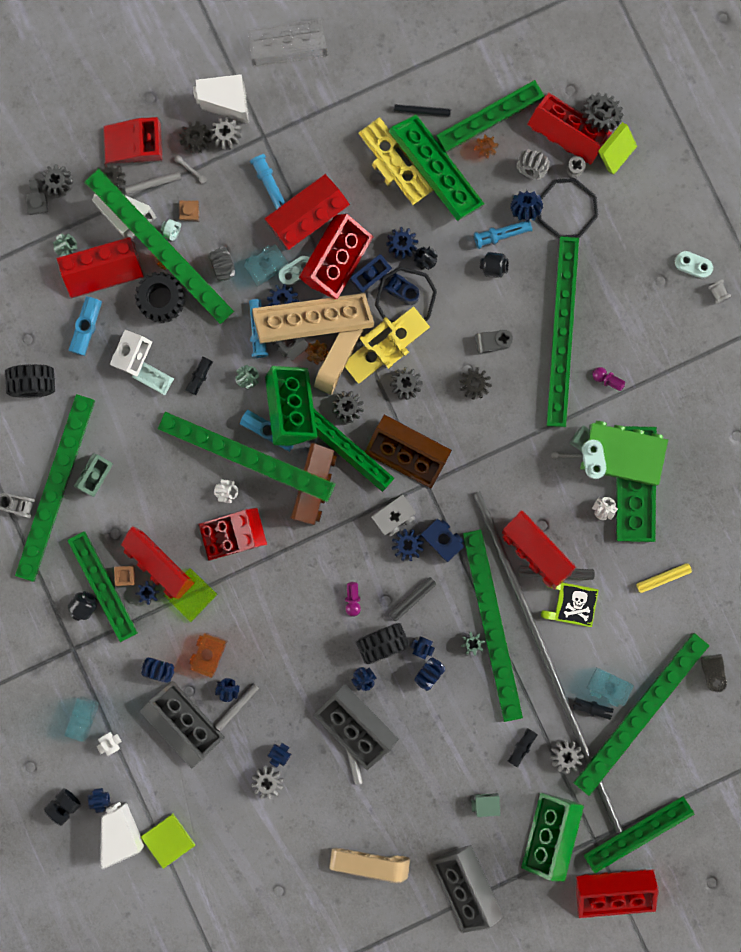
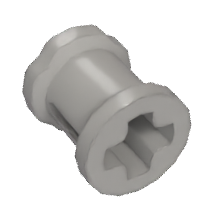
M576 156L570 159L566 167L567 174L570 177H579L582 174L586 165L583 158ZM578 165L579 168L574 170L573 166Z
M723 279L707 287L712 291L716 304L732 297L725 289Z

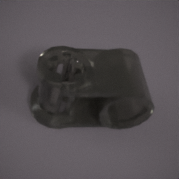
M716 654L701 657V665L707 688L714 692L724 691L727 681L722 655ZM715 678L720 681L717 687L712 685L715 682Z

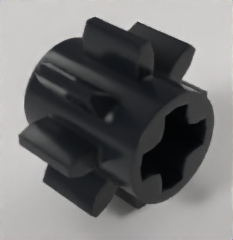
M423 246L415 252L414 262L417 263L416 266L421 270L424 268L429 270L436 265L438 255L432 247L429 246L426 249Z

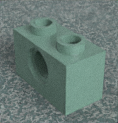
M93 453L74 487L95 497L113 463Z

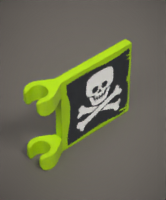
M561 583L556 588L559 590L556 612L542 610L541 617L592 627L599 589Z

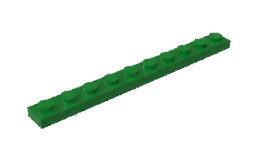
M100 169L85 181L89 188L219 324H222L234 312Z
M573 237L559 238L546 426L565 428L567 423L579 238Z
M78 394L75 396L15 574L17 577L35 582L96 401L94 399Z
M168 412L164 413L158 429L326 502L329 501L335 484Z
M482 529L462 533L503 721L508 722L522 719V710Z
M695 633L689 637L573 783L588 796L591 795L710 646Z

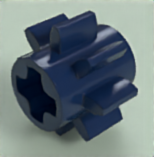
M146 581V586L138 585L140 592L135 594L140 595L141 599L139 602L147 600V605H150L151 599L158 601V598L155 596L161 591H156L155 583L151 586L149 581ZM147 587L150 591H152V594L149 595V598L147 595H144V591H147Z
M422 636L418 640L414 639L411 644V648L414 649L412 654L426 659L427 655L432 657L435 649L431 646L433 641Z
M360 667L354 671V678L351 681L358 691L361 689L368 691L373 688L375 684L373 680L377 679V677L370 668Z
M225 678L221 682H217L215 695H219L220 700L223 702H230L233 699H237L240 685H235V680L231 678Z
M283 743L280 746L275 744L268 754V757L271 758L269 763L276 768L279 764L284 767L291 756L287 752L290 747Z
M103 788L92 790V794L88 795L89 808L95 809V813L105 812L106 807L110 806L109 792H103Z

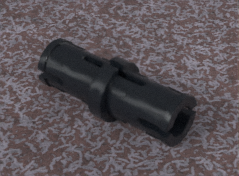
M202 356L198 367L192 372L193 376L185 391L195 396L197 395L203 381L207 379L206 375L213 361Z
M577 697L575 698L574 703L581 704V706L573 704V710L589 713V716L592 717L596 715L611 720L612 715L605 712L613 713V708L599 705L595 701L588 702Z
M527 728L519 743H516V748L507 761L518 768L526 753L530 752L529 748L538 734Z

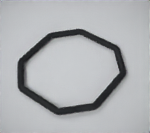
M575 178L556 179L540 196L541 200L556 183L574 182L593 197L594 216L579 234L560 235L542 220L541 215L538 217V221L558 238H579L598 217L597 197Z
M398 267L381 278L375 307L382 319L386 316L379 306V300L384 281L401 270L424 276L430 285L433 295L427 316L423 318L425 321L429 320L437 290L428 274L405 267Z

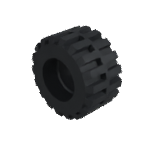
M153 272L152 276H144L146 279L144 281L140 280V286L136 287L135 290L137 292L135 294L136 305L143 315L153 322L159 321L160 323L170 322L173 317L177 318L179 316L178 313L184 309L182 306L185 305V293L179 282L172 275H166L164 272H160V274ZM158 288H167L171 293L168 304L160 308L153 307L150 303L152 292Z
M27 364L12 366L6 369V394L12 397L32 398L55 393L54 368L47 365Z
M395 623L358 639L356 642L365 664H372L407 649L410 645L401 623Z

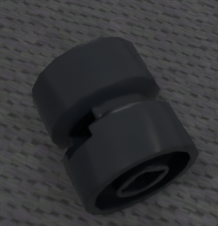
M63 788L55 796L56 801L52 800L44 808L48 817L60 826L70 818V813L74 814L81 806L79 799L66 788Z

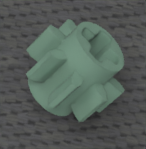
M60 234L56 237L57 240L53 242L54 251L61 257L72 254L74 250L78 249L75 238L69 234Z
M246 364L244 367L241 366L236 370L239 375L235 378L240 387H246L248 390L259 383L256 380L259 377V373L255 367Z
M469 632L468 638L462 637L465 640V644H462L461 647L467 648L466 654L473 651L474 656H476L478 649L483 651L480 646L485 641L478 639L480 637L479 633L473 636L472 632ZM476 639L477 647L470 649L468 641Z

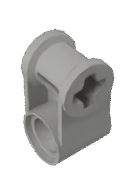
M6 493L0 494V510L31 518L30 510L35 499ZM4 497H8L10 500L8 507H3L1 504Z

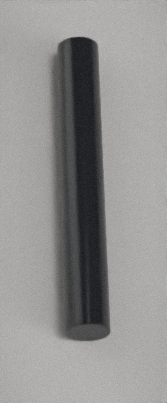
M394 104V112L449 117L451 109Z

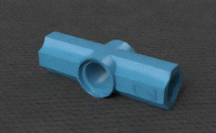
M86 296L80 316L75 323L76 329L68 351L83 356L86 355L91 336L96 330L95 324L102 301ZM89 322V329L83 331L81 328L82 324Z
M247 410L239 424L273 443L272 435L266 436L264 434V428L271 426V423ZM294 445L280 447L290 452Z

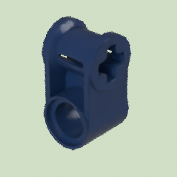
M393 274V277L383 289L408 305L416 304L419 301V289L401 275ZM414 291L416 297L409 299L406 297V293Z

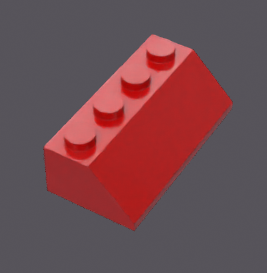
M550 93L537 106L527 124L533 131L543 134L549 141L557 143L566 152L583 158L585 163L590 165L598 156L599 149L612 134L611 131L606 133L604 129L598 132L597 127L591 129L592 124L585 123L587 118H582V113Z
M324 174L264 219L285 249L290 250L350 204L340 189Z
M348 214L334 216L298 278L312 289L333 299H338L374 236Z
M131 237L57 258L61 276L71 299L144 278L136 247Z
M523 510L503 529L502 538L508 545L512 544L517 549V555L521 559L525 558L530 563L529 567L531 570L543 577L542 581L547 587H552L555 590L575 570L576 566Z
M134 526L130 528L121 544L125 548L123 552L130 559L134 557L138 561L136 565L143 572L148 571L152 575L150 579L156 585L161 584L165 588L163 592L170 599L174 597L179 600L195 582L142 530Z
M642 869L630 872L621 871L619 873L583 874L576 876L578 917L588 918L656 912L659 889L654 870Z

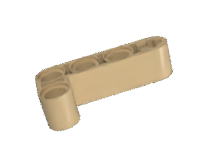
M364 329L339 333L317 374L314 384L315 388L332 395L339 377Z
M332 848L329 869L390 882H402L408 879L410 858L405 856L384 857L347 849Z

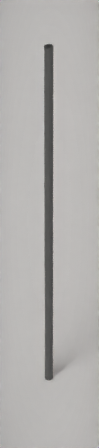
M480 491L474 493V498L588 765L592 760V756L482 494ZM601 781L596 788L615 833H620L623 829Z

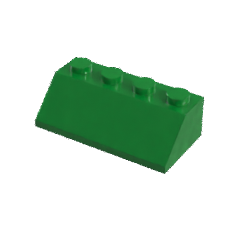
M272 366L265 376L273 445L293 446L316 439L317 430L308 368Z
M540 792L521 866L522 869L550 881L565 882L584 805Z

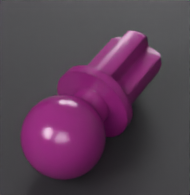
M597 367L592 372L593 379L596 382L604 381V386H610L618 391L625 387L626 382L614 376L612 372L607 374L606 369L603 367Z
M349 582L347 583V597L345 598V601L349 602L346 605V613L349 616L355 617L361 611V607L357 603L361 599L358 596V583Z

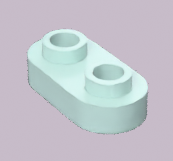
M171 219L167 222L164 221L161 227L163 237L175 241L179 234L181 223Z
M688 251L681 252L675 259V265L680 271L698 278H706L713 271V264L710 260ZM683 258H688L689 263H684ZM701 265L706 266V271L701 269Z
M301 256L284 266L279 272L280 282L286 284V286H292L299 282L301 279L298 277L303 271L301 266L307 264L310 257ZM287 274L292 275V278L290 280H287L285 278Z
M589 440L582 447L585 472L588 477L598 479L606 472L603 447L599 441ZM591 446L596 447L595 453L590 451ZM595 465L599 466L598 472L593 470Z

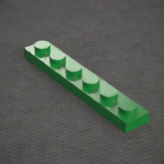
M534 80L439 133L436 138L447 153L544 98V94Z
M314 409L317 436L383 492L395 478Z
M86 531L68 539L67 541L119 642H123L138 634Z
M684 796L583 856L595 874L695 815L694 811Z

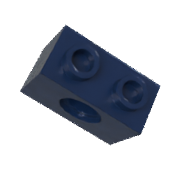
M379 254L354 274L350 280L359 292L363 293L392 270V267Z
M437 518L421 536L446 562H449L464 547L462 544L464 540L457 533L453 535L448 530L450 526L444 519L440 521ZM440 534L448 535L449 542L446 545L439 543L438 537Z

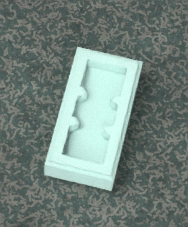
M145 362L138 376L132 375V378L163 395H166L174 378Z

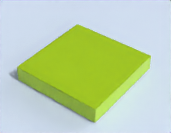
M622 122L598 151L608 172L613 175L637 147L628 125Z
M174 813L141 836L163 869L195 846V843Z

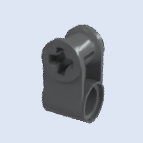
M507 330L475 334L478 354L509 348L513 340L512 334ZM501 336H505L506 339L508 338L506 344L499 341Z

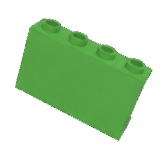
M595 421V423L589 425L588 441L597 440L603 447L606 465L604 475L652 486L659 485L668 439H663V435L652 433L651 436L645 435L644 431L633 429V432L625 430L626 427L620 425L609 427L606 422ZM591 446L590 451L595 453L596 447ZM583 461V462H581L580 470H584V471H585V466H584V461ZM595 465L593 470L598 472L599 466Z

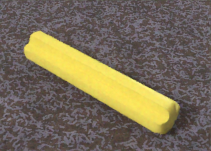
M688 563L637 583V589L640 593L646 592L690 574L692 569Z

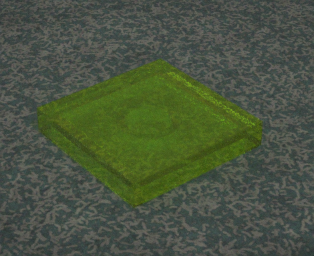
M189 568L185 574L195 582L192 587L179 600L174 597L170 599L166 594L163 596L192 622L218 594L192 568Z

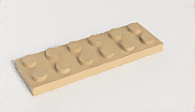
M365 293L340 296L338 299L325 298L252 308L260 343L372 328L374 326Z

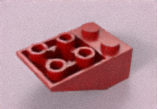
M158 117L137 118L104 126L106 164L162 161L161 123Z
M258 508L242 510L199 524L208 561L267 545Z

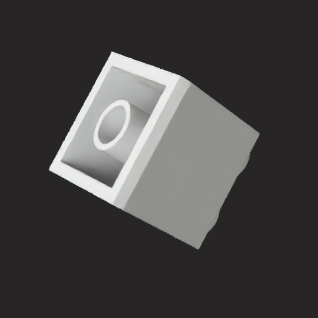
M242 75L196 80L193 93L196 103L200 104L202 110L223 117H229V119H235L245 124L249 123Z
M94 194L92 201L124 238H133L135 235ZM124 195L149 222L156 218L149 205Z
M118 802L109 806L106 809L107 813L102 816L101 866L103 869L139 853L145 846L127 803L121 805Z

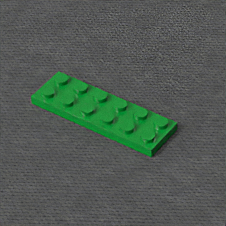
M417 114L390 128V134L457 221L480 209L485 204Z
M624 426L627 431L633 432V429L644 431L645 435L657 434V427ZM617 478L616 508L618 510L616 511V541L655 542L656 486Z

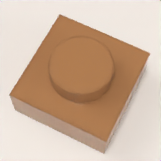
M179 201V220L199 221V201Z
M135 566L114 567L115 586L135 585Z

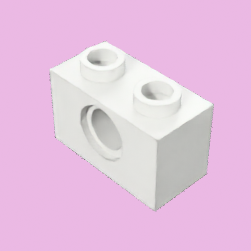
M124 330L110 365L126 373L138 376L152 341L136 333Z

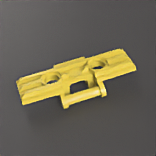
M380 117L358 133L377 157L373 161L372 166L375 170H380L386 178L384 182L387 186H390L395 181L412 205H415L434 191L415 165L412 163L408 167L395 149L399 147L406 155ZM386 141L391 147L389 150L383 151L379 147L380 143ZM405 174H413V179L410 181H405L402 176Z
M412 307L393 323L387 317L383 318L384 321L364 337H359L364 346L350 356L345 365V368L358 384L382 365H385L387 369L392 367L395 362L409 353L405 347L430 328L415 307ZM389 327L392 332L387 338L373 347L368 344ZM399 328H403L407 332L406 337L403 339H399L395 334ZM374 352L377 355L376 361L368 362L366 354Z

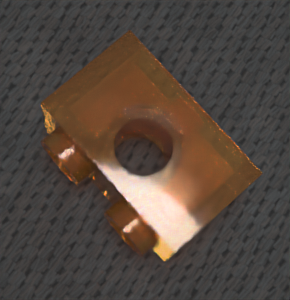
M207 632L203 636L200 635L196 644L199 647L196 654H192L189 662L192 665L190 670L213 678L228 640ZM204 649H209L212 652L210 660L203 657Z

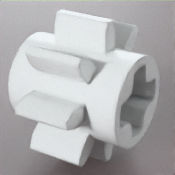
M221 479V483L216 484L214 493L218 497L219 502L232 503V499L237 497L238 488L234 485L235 481Z
M598 497L592 507L595 510V516L600 520H606L607 518L612 520L618 510L615 507V501L610 497H603V499Z
M109 732L98 739L100 744L96 747L100 754L105 752L109 756L120 749L118 744L122 741L118 734L113 736Z

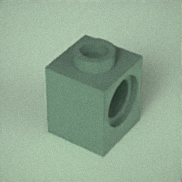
M584 425L579 427L569 444L582 452L584 443L588 441L590 429Z
M498 793L475 794V800H471L472 812H476L477 817L500 816Z

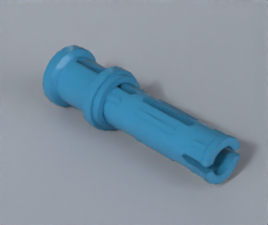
M265 154L258 155L250 160V164L254 165L258 173L257 178L263 181L275 208L278 209L285 204V201L272 176L273 170L269 168L265 160Z
M528 220L527 222L523 221L498 229L491 227L488 231L481 233L474 232L475 244L478 249L491 243L494 245L498 243V240L532 231V225L530 220ZM516 228H520L519 230H515V231L506 233V231H509V230H512V229H516Z
M261 299L249 300L252 326L250 342H252L253 346L251 356L252 358L268 357L269 353L266 352V343H260L252 314V308L261 307Z

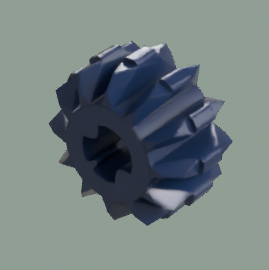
M528 190L525 193L519 191L518 195L513 196L511 203L513 217H518L519 221L525 219L526 222L529 219L535 221L536 217H540L543 203L540 195H536L535 191L531 193Z
M400 227L399 233L396 229H393V235L387 236L390 241L386 242V246L391 247L388 250L389 254L395 252L394 258H398L399 254H402V260L405 259V254L412 257L411 251H417V247L414 246L418 244V240L414 239L416 233L409 235L410 228L403 232V227ZM399 240H402V242L406 241L404 247L402 245L399 246Z
M283 284L282 289L276 285V292L270 289L269 292L273 296L267 297V301L271 302L268 306L281 305L278 299H282V296H285L286 300H288L285 304L299 302V300L294 299L298 296V293H292L294 290L292 286L286 290V284Z
M407 529L403 530L404 537L399 532L396 533L400 540H392V542L398 543V546H392V550L399 548L400 551L395 556L397 557L403 553L402 561L405 560L406 555H408L409 561H412L411 554L419 558V554L415 551L423 552L424 550L418 547V545L424 544V541L417 542L421 535L417 534L414 538L413 529L410 531V536L407 535ZM405 540H407V542H409V540L413 542V544L411 545L412 550L409 551L407 549L406 551L403 548L405 545L403 542Z
M148 657L145 658L142 664L141 674L147 678L168 683L174 675L175 666L171 663Z
M434 657L430 658L415 676V682L424 690H430L445 672V666Z

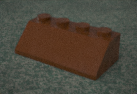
M384 414L365 453L432 489L452 450Z
M311 443L304 471L331 481L332 474L329 471L330 467H334L337 456L334 455L335 451ZM298 490L291 519L315 525L316 522H320L322 511L319 509L321 503L324 504L325 501Z

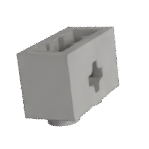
M401 495L371 518L384 536L388 534L391 537L399 531L398 526L402 523L407 525L415 519L413 516L416 512L404 495ZM392 512H394L395 514L399 513V514H400V516L398 517L399 521L396 522L395 520H393V521L391 522V520H390L391 514H390V513H392Z

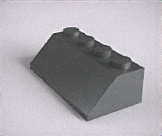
M174 681L168 684L139 711L191 769L225 738Z
M346 684L339 688L313 714L366 770L370 769L386 755L399 740Z
M472 845L457 848L431 861L463 933L491 928L504 917Z

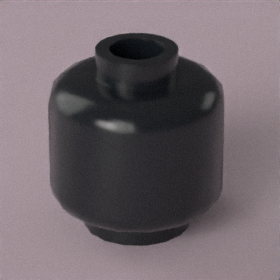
M488 252L480 260V269L483 270L484 275L487 277L501 278L504 273L507 274L509 259L503 253Z
M87 591L76 593L68 605V610L71 613L70 616L77 621L89 619L97 607L96 598Z

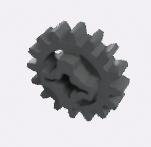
M598 92L596 96L592 94L589 99H586L581 110L584 112L582 118H587L586 124H592L591 129L597 127L598 132L604 129L607 133L609 129L613 131L616 126H619L623 117L621 113L623 107H618L619 101H613L614 96L608 98L607 93L601 96Z

